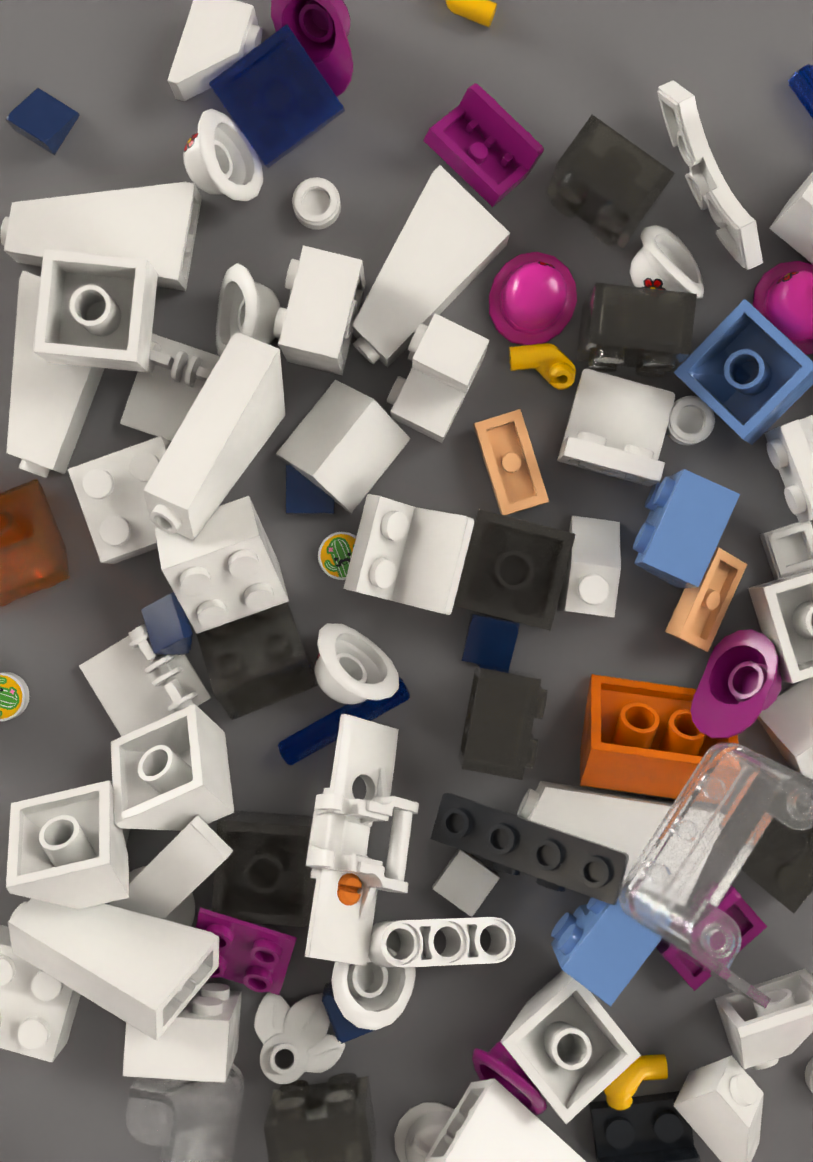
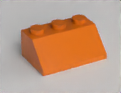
M591 674L580 746V785L726 806L741 771L738 734L729 738H711L698 730L692 721L691 705L697 689Z

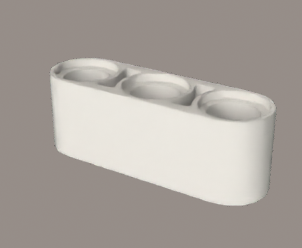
M497 917L383 921L376 923L372 927L368 958L378 966L398 968L499 963L511 956L515 948L516 938L510 924L504 919ZM484 928L487 929L491 938L490 947L486 952L480 944V935ZM439 929L446 937V947L441 954L437 953L433 943L434 936ZM392 931L397 933L401 943L400 950L394 957L389 954L386 947L387 937Z

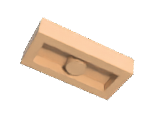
M521 409L474 423L473 427L501 516L504 517L548 503L549 498Z
M716 547L699 587L684 588L665 632L693 647L708 652L748 564L723 549Z

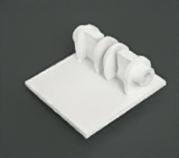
M152 333L148 372H137L120 424L157 437L162 436L172 441L220 357Z
M145 624L135 628L128 633L129 636L79 665L121 737L193 704L199 706L212 698L185 654L153 653Z

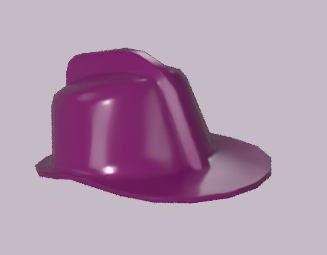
M272 0L271 18L282 44L289 68L297 84L308 95L319 100H333L344 93L351 82L353 72L352 53L347 39L350 33L351 19L344 1Z
M752 629L738 630L725 636L714 647L691 705L692 721L701 733L711 738H729L740 734L756 721L761 711L768 709L776 701L781 691L782 676L778 667V655L775 645L765 634Z

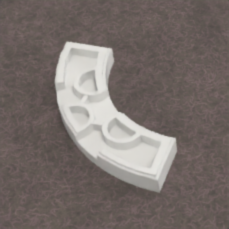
M674 80L659 86L657 93L665 124L673 147L678 145L684 161L690 168V172L685 175V178L700 209L705 210L708 208L712 219L721 228L716 231L717 237L743 268L749 270L762 264L763 260L756 220L748 214L736 199L718 168L700 121L695 96Z

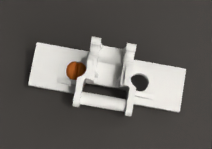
M341 714L330 788H324L323 794L316 795L306 866L312 868L310 878L316 879L305 957L366 966L377 890L408 893L409 883L404 882L412 816L413 814H418L419 803L390 796L399 729L355 716ZM358 776L364 780L366 785L364 799H355L352 793L353 782ZM393 813L385 870V867L382 866V861L368 858L366 855L372 823L374 821H388L389 816H392Z

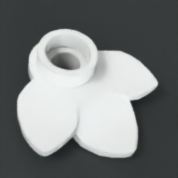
M268 992L263 997L255 1015L254 1028L263 1043L260 1052V1066L264 1075L270 1081L277 1084L293 1083L304 1072L322 1073L330 1069L341 1057L345 1043L341 1044L335 1036L326 1034L330 1026V1020L322 1002L323 993L307 996L296 1002L291 1008L281 995ZM282 1049L290 1050L294 1056L293 1063L287 1068H280L275 1064V1055Z

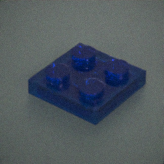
M288 24L209 83L267 168L345 112L343 105Z

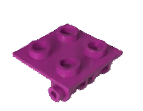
M200 907L195 928L206 930L219 936V967L210 977H222L238 982L255 992H270L280 995L297 938Z

